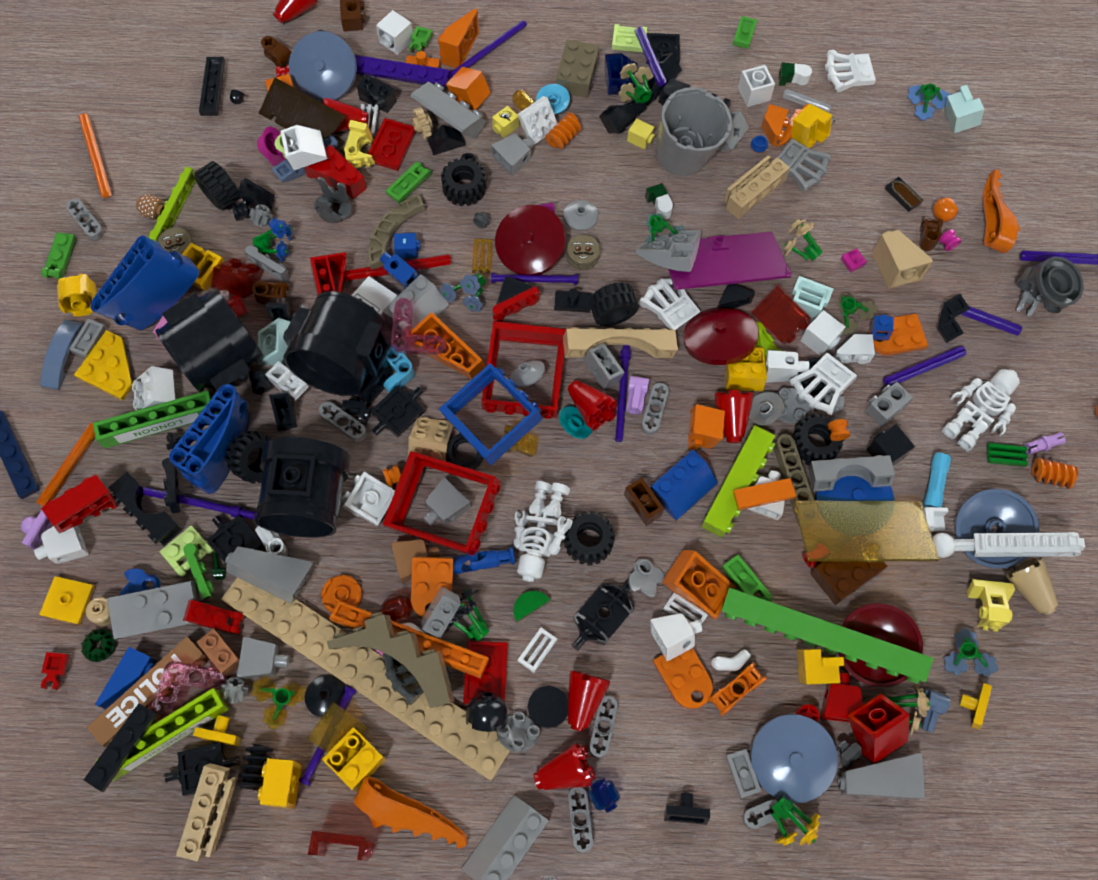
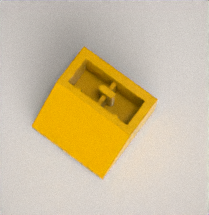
M756 347L745 359L725 365L726 390H764L767 380L764 348Z
M354 727L322 759L354 792L359 790L365 777H371L386 761Z

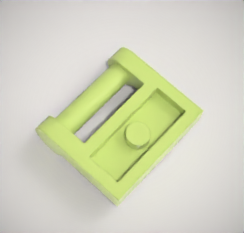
M615 24L612 50L643 53L634 32L635 27ZM642 26L645 34H647V27Z
M192 526L188 527L159 551L181 577L187 574L186 571L190 569L188 561L184 562L181 566L179 565L186 558L183 550L186 544L191 543L197 547L202 546L197 555L198 560H201L207 554L210 555L214 551Z

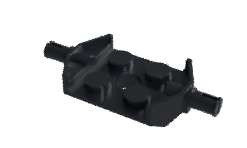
M629 578L622 587L602 584L574 616V621L579 631V637L572 644L573 648L579 651L587 641L605 645L630 613L633 612L631 600L627 595L630 590L628 585ZM600 608H607L610 615L602 618L599 616L598 610Z

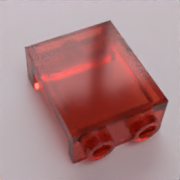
M778 286L751 312L784 345L792 343L797 337L796 334L800 330H805L810 325L809 321L811 320V317Z
M312 831L308 855L325 856L327 843L359 846L357 858L359 861L368 862V857L373 855L374 843H371V838Z

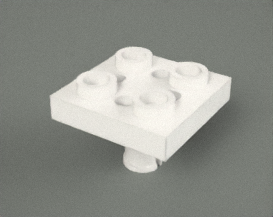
M545 96L517 114L526 137L530 136L534 141V145L544 139L545 135L558 124L549 100Z

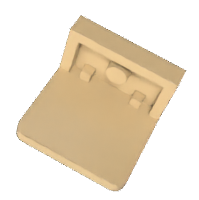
M427 417L417 418L409 436L408 456L410 451L447 461L448 442L454 426L446 420L429 419Z

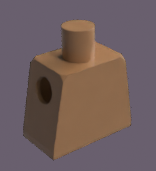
M422 539L391 543L402 584L411 581L412 557H441L438 546L426 549L425 542Z

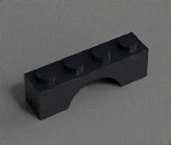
M128 472L108 487L113 492L112 498L118 504L122 502L125 505L123 510L130 517L134 515L138 519L135 523L143 531L147 529L150 532L148 537L155 544L160 542L165 546L182 531L165 511L157 514L143 512L141 506L143 488Z

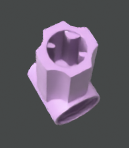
M630 377L629 396L626 411L630 414H642L644 398L649 384L648 378Z

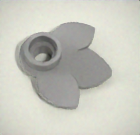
M639 559L634 563V572L629 576V587L632 592L640 589L645 596L653 598L657 591V584L662 583L665 576L659 568L653 567L649 560Z

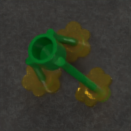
M262 678L253 682L252 686L254 689L251 692L253 696H256L258 702H264L266 698H272V702L276 706L264 710L263 715L265 717L263 718V723L268 724L270 729L275 730L278 726L285 724L284 719L287 716V712L282 709V706L287 704L293 707L297 702L301 703L303 701L302 696L305 694V688L298 686L297 682H292L291 685L286 684L276 690L273 682H269L268 678Z

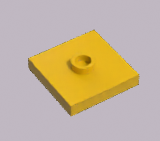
M54 576L39 615L81 625L95 586Z

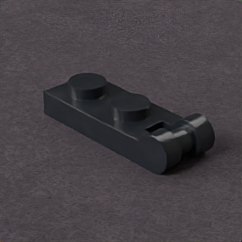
M165 458L162 461V466L166 473V479H163L164 488L167 490V495H164L165 505L170 507L172 514L179 513L178 471L170 459Z

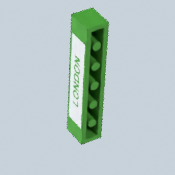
M207 390L95 422L93 427L96 441L105 449L192 424L212 399V395Z

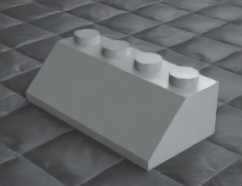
M427 82L412 92L410 95L412 98L458 131L476 139L486 123V120L482 118L483 114L475 109L473 111L470 110L469 104L463 100L460 102L456 100L457 96L450 91L446 93L443 91L444 87L437 82L435 84Z
M514 795L461 869L473 880H508L549 821Z

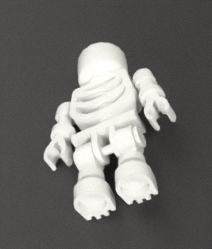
M1001 369L993 376L990 382L987 381L982 385V380L976 378L970 385L964 386L960 392H956L950 398V400H953L954 397H961L956 406L960 405L966 397H970L972 394L974 404L968 401L957 414L958 417L948 422L941 432L953 440L960 433L963 422L971 421L973 423L971 426L973 430L964 434L957 442L960 445L959 447L969 452L976 445V441L979 438L978 435L983 433L993 423L994 419L989 415L997 416L1004 411L998 418L999 422L991 430V433H994L996 428L1000 427L1001 433L998 436L1001 437L1006 431V424H1009L1011 420L1010 416L1016 410L1015 405L1012 403L1008 404L1010 400L1009 396L1020 384L1017 373L1011 369Z
M536 481L534 489L538 492L535 493L534 497L536 499L529 508L530 514H535V516H529L527 512L523 511V516L520 518L522 514L517 511L515 513L517 527L514 529L516 538L514 539L513 546L526 553L521 555L517 568V573L522 576L524 581L534 582V579L542 577L545 560L542 559V556L557 555L561 548L559 547L561 541L566 537L564 535L565 532L572 526L571 519L567 518V522L564 524L566 518L560 516V502L563 500L561 496L569 495L570 488L564 484L553 483L551 485L547 482ZM553 492L554 495L551 496L552 501L549 505L545 506L543 501L546 500L545 493ZM527 521L538 524L537 527L524 528ZM546 524L557 526V532H554L553 535L545 530Z

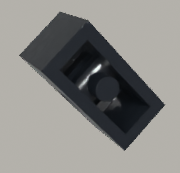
M365 75L357 85L359 100L374 107L378 105L379 109L386 113L397 102L395 88L368 75Z

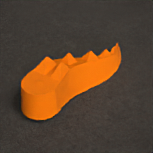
M996 169L989 174L983 191L982 199L986 219L983 244L1004 254L1013 247L1017 239V233L1021 229L1014 213L1002 199L1003 196L999 191L1001 184L998 181L1002 176L999 170Z
M365 777L353 799L354 804L369 816L374 828L382 825L390 826L392 833H396L401 829L412 830L414 837L425 832L431 834L433 841L443 837L446 838L449 845L456 842L458 849L468 844V836L452 821L421 802L394 791L376 778Z

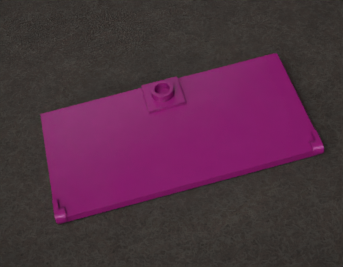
M772 231L732 236H711L700 239L691 272L668 269L674 290L791 278V271L784 260Z

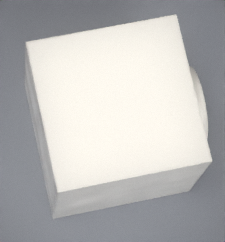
M394 10L376 25L379 43L396 55L411 43V36L413 35L412 23Z
M766 65L742 71L738 90L746 106L750 107L770 101L775 83Z
M823 310L806 328L801 342L823 357L838 344L845 326Z

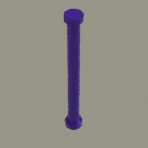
M491 273V284L503 282L505 276L522 282L574 283V285H577L578 274H574V276L495 275V273Z
M345 686V693L303 777L299 778V782L307 786L311 785L312 782L310 780L352 696L357 692L353 688Z

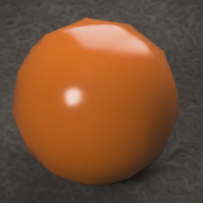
M950 197L938 199L933 206L934 217L937 220L943 219V222L953 220L958 213V208Z

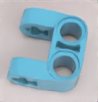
M390 346L382 364L384 368L390 365L395 371V374L388 378L383 385L389 393L397 385L402 388L415 376V370L410 360L399 347ZM393 355H398L397 358L391 359ZM404 368H409L407 372H401Z

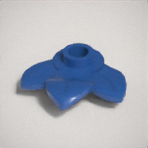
M130 569L124 572L129 583L122 589L120 595L150 590L147 585L149 581H152L154 584L151 589L160 588L161 582L157 576L147 575L142 569Z

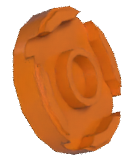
M338 575L329 579L323 586L321 592L322 603L331 613L339 600L358 607L362 599V589L351 576Z

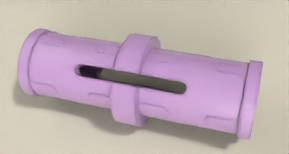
M1058 432L1057 434L1048 437L1042 436L1036 441L1025 443L1024 447H1027V449L1031 448L1026 453L1031 455L1042 450L1048 451L1051 447L1064 444L1066 441L1065 437L1059 439L1064 434Z

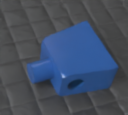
M385 252L379 259L384 264L383 268L404 289L419 276L416 270L397 254L391 256Z

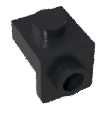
M354 398L343 400V411L347 414L359 415L360 423L365 426L366 420L370 419V409H368L366 402Z

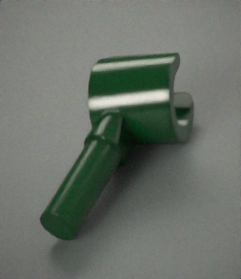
M213 553L214 568H212L211 573L216 580H224L226 575L225 568H219L218 554Z

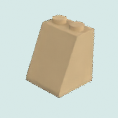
M899 230L884 232L872 252L888 289L922 280L933 263L931 257Z

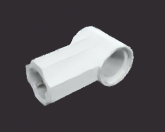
M260 526L255 529L268 553L282 556L288 555V548L278 533L265 530ZM281 546L278 552H273L276 547Z

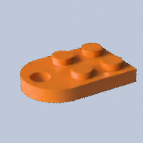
M917 313L894 317L893 332L888 341L882 340L877 342L873 339L874 351L883 355L922 350L928 347Z
M412 557L411 604L415 612L421 617L426 612L425 606L433 601L441 586L452 592L453 557Z
M693 648L669 661H666L664 655L652 661L673 699L680 706L687 709H697L708 702L713 691L712 681ZM692 692H700L702 694V701L694 702L691 698Z

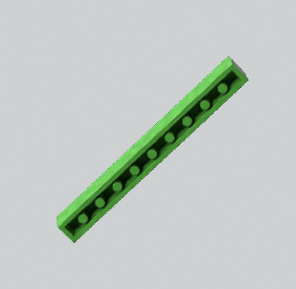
M730 587L722 608V612H725V617L734 620L740 617L745 619V624L754 627L760 624L765 626V631L776 634V631L785 633V638L796 641V638L805 640V645L816 648L817 645L825 647V652L836 655L837 652L845 654V659L857 662L858 659L866 662L865 666L876 670L878 666L886 669L885 673L898 677L899 673L906 675V680L919 684L920 681H927L934 659Z

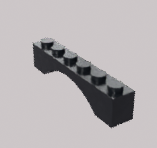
M674 53L662 54L657 59L666 79V84L671 78L676 79L677 75L682 71ZM653 76L648 81L652 94L647 102L636 103L633 99L624 105L609 106L599 115L607 132L616 134L623 132L625 126L634 121L636 116L644 111L650 102L657 98V95L665 85L659 87Z

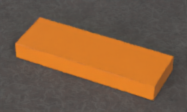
M791 478L733 491L738 511L796 498Z

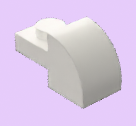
M279 361L265 374L281 392L289 391L294 400H297L309 388L304 381L295 376Z

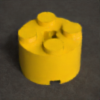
M86 274L60 278L57 285L59 309L65 314L67 312L73 313V316L76 317L87 316L93 313L91 302L97 294L94 281L89 279V276Z

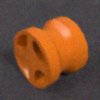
M838 419L828 423V429L831 430L830 439L832 441H841L850 437V432L847 430V420Z
M394 465L391 469L382 470L389 487L399 482L401 474L397 465Z

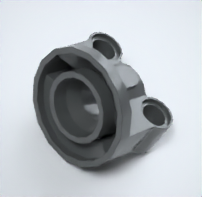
M1052 257L1034 267H1027L1017 283L1020 289L1030 291L1037 301L1045 303V308L1049 312L1056 314L1060 313L1063 308L1075 304L1081 298L1084 289L1083 278L1079 269L1071 261L1063 257Z

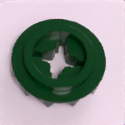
M92 630L91 633L85 635L84 641L81 642V652L89 661H104L113 653L115 639L107 630ZM93 640L100 642V645L103 648V650L98 648L94 649L95 645L93 644Z

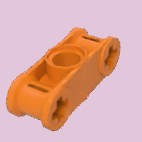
M753 662L723 689L721 688L710 697L708 701L713 702L722 717L751 690L756 689L767 678L759 673ZM734 684L742 687V694L734 693L732 689Z

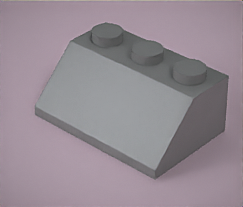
M420 274L383 310L385 321L405 337L429 313L432 312L438 317L449 307V304L436 286Z

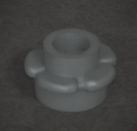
M484 212L475 213L473 223L481 229L490 224L489 217Z

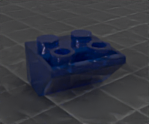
M622 53L605 54L604 71L608 95L619 94L623 84L628 85L631 83L634 88L636 87L630 77L625 79L620 77V72L625 65L635 63L637 66L636 62Z

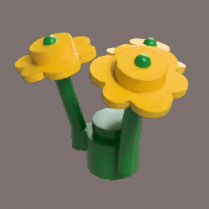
M782 797L771 807L774 811L771 815L776 820L783 835L774 841L775 844L782 843L785 846L791 845L795 841L794 836L798 835V832L793 831L787 834L780 819L782 818L785 821L789 817L805 834V837L800 840V846H803L805 843L808 845L815 843L818 838V826L820 825L818 821L820 818L819 814L815 813L809 819L790 800L787 801L785 797ZM794 812L807 822L805 827L795 817Z

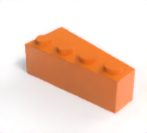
M432 312L405 336L410 346L471 380L485 368L483 360Z

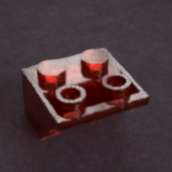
M230 258V260L213 267L211 288L217 287L220 291L226 290L230 294L246 298L253 294L252 286L255 282L260 281L264 269L259 268L256 264H246L241 262L240 259Z

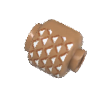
M144 194L136 201L138 213L152 220H156L164 209L162 199L151 194Z

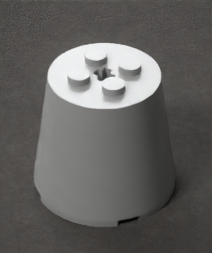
M696 87L680 89L668 97L661 111L656 147L658 161L667 171L679 176L693 175L700 171L723 145L732 128L731 114L724 101L718 96L715 97L707 93V90Z

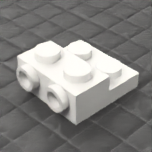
M363 472L360 476L356 475L351 485L354 487L351 492L346 491L342 497V508L378 526L390 506L395 490Z

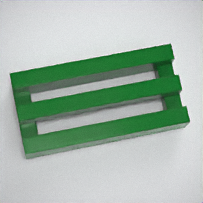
M994 443L986 445L987 463L1020 467L1028 465V461H1026L1028 458V454H1026L1027 447ZM992 455H993V456H1002V457H1006V458H1009V457H1012V458H1021V460L993 458Z

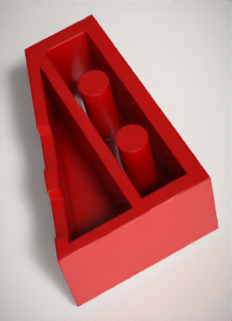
M331 145L325 148L327 159L304 167L307 177L316 180L318 177H322L326 180L327 185L333 187L336 191H338L337 184L344 183L347 195L353 199L367 189L364 176Z
M346 252L310 257L311 272L317 296L328 291L343 293L347 265Z
M95 474L92 477L85 478L76 487L66 490L58 498L48 501L41 509L60 534L82 524V519L91 515L94 517L100 516V511L109 507L113 510L118 506L110 492Z

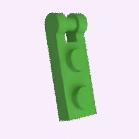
M419 161L415 162L386 190V195L399 204L425 179H429L432 171L424 168L423 164Z
M56 233L46 265L41 271L42 277H54L55 279L64 277L77 239L73 234Z
M186 544L183 549L201 596L205 600L213 597L212 591L215 590L211 580H206L204 573L207 570L203 561L199 562L198 560L199 549L194 544Z
M736 555L722 566V569L741 592L755 596L754 594L758 591L761 594L759 598L770 602L773 600L771 593L739 555Z

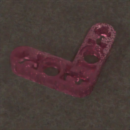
M406 298L399 299L395 303L391 335L392 348L398 353L442 354L446 350V343L442 337L411 335L413 305ZM404 304H406L407 307H408V308H405V310H404V315H405L406 317L403 316V311H402L401 308H400V307H403ZM401 321L407 322V326L403 330L397 328L398 323ZM398 334L402 335L401 340L404 342V344H401L400 348L396 344L400 342V336ZM417 340L423 341V346L420 349L414 348V343ZM427 340H429L428 342L433 345H435L437 341H439L441 346H438V348L435 349L434 346L428 345Z
M179 661L169 662L164 667L151 706V711L156 713V711H160L162 703L158 701L164 702L166 714L157 717L154 722L157 723L172 713L181 684L208 690L212 688L221 690V685L225 684L226 681L225 676L216 669ZM174 667H177L179 671L173 677V681L177 682L176 684L170 682L171 673L169 670H173ZM199 671L201 672V677L197 681H191L189 679L190 673ZM205 673H208V678L215 679L218 676L221 681L213 685L211 680L205 679ZM165 687H172L174 689L170 697H163L161 695V691Z

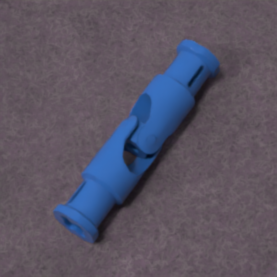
M513 547L501 551H496V549L475 553L474 556L468 554L453 556V574L495 568L507 563L513 565L515 564ZM468 560L470 561V565L463 564Z

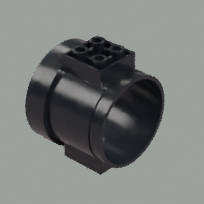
M217 287L201 297L194 292L164 311L162 315L167 320V323L155 330L170 356L199 392L204 391L206 387L211 385L218 391L225 384L233 385L232 382L237 379L239 381L244 380L250 376L248 373L251 371L249 365L264 356Z
M328 291L320 293L316 297L311 309L298 307L295 314H293L291 322L283 335V339L288 346L283 360L287 368L305 383L334 395L354 396L360 393L368 375L377 377L391 345L384 332V320L375 309L351 295Z
M282 437L267 441L263 446L260 462L263 476L255 523L265 530L293 537L320 538L335 534L342 487L349 474L351 459L349 453L334 444L310 438Z

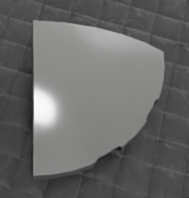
M701 230L679 231L678 234L669 237L668 234L656 236L655 240L650 244L648 242L642 243L635 250L636 254L651 263L667 269L691 272L698 252Z

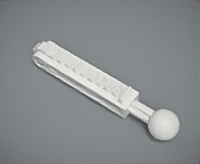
M1075 532L974 533L973 539H953L949 534L939 533L931 538L929 546L931 552L940 558L949 557L954 551H974V557H1075L1081 555V551L1085 548L1084 538H1079V534Z

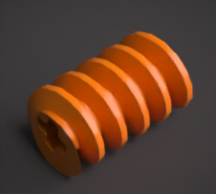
M568 113L545 135L546 142L551 147L562 150L564 145H567L568 141H571L577 135V132L582 130L578 118L573 113Z
M1036 458L1031 468V476H1036V482H1040L1043 478L1044 484H1048L1051 480V485L1055 486L1059 481V487L1063 488L1066 484L1067 489H1071L1077 480L1078 468L1073 465H1066L1065 463Z

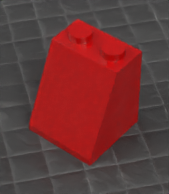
M879 694L847 715L856 741L862 747V755L873 764L908 742V712L883 694Z

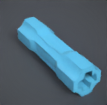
M935 453L933 455L931 474L923 508H942L946 476L951 462V457L948 454Z

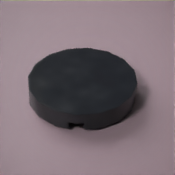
M549 685L540 687L529 698L527 706L529 716L540 727L546 729L555 728L562 724L568 716V698L557 687Z

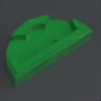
M539 591L523 593L514 604L513 615L516 623L550 602V599Z

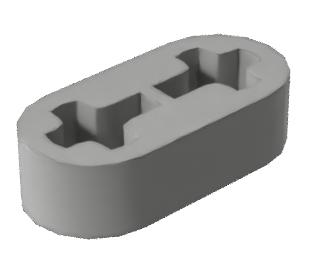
M769 800L746 810L742 817L744 825L749 829H756L775 821L771 814L765 816L764 811L770 809L769 804L773 806L777 801ZM750 812L753 815L759 813L761 815V818L756 820V825L753 822H748Z

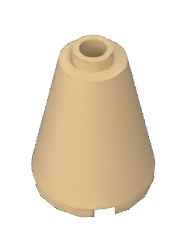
M1035 557L1014 566L1016 570L1012 573L1010 570L1006 571L1007 579L1014 584L1015 588L1038 613L1049 615L1056 611L1055 607L1058 606L1046 561L1043 557H1040L1039 561Z

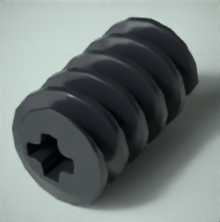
M250 743L253 746L246 747L245 751L251 755L243 757V760L248 762V764L241 765V769L246 771V773H241L238 776L244 781L236 783V786L259 791L257 788L263 786V782L260 779L264 778L262 777L264 761H267V758L272 759L266 753L272 752L274 749Z

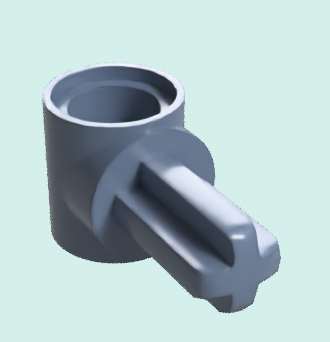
M927 689L924 693L929 699L930 710L927 711V716L924 717L921 728L927 732H934L938 715L945 714L949 708L950 697Z

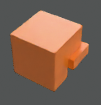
M461 67L446 84L448 90L457 96L456 100L459 102L463 100L469 104L470 110H476L491 94L482 71Z
M696 404L690 410L692 414L688 434V449L694 451L699 447L712 449L723 440L725 411Z

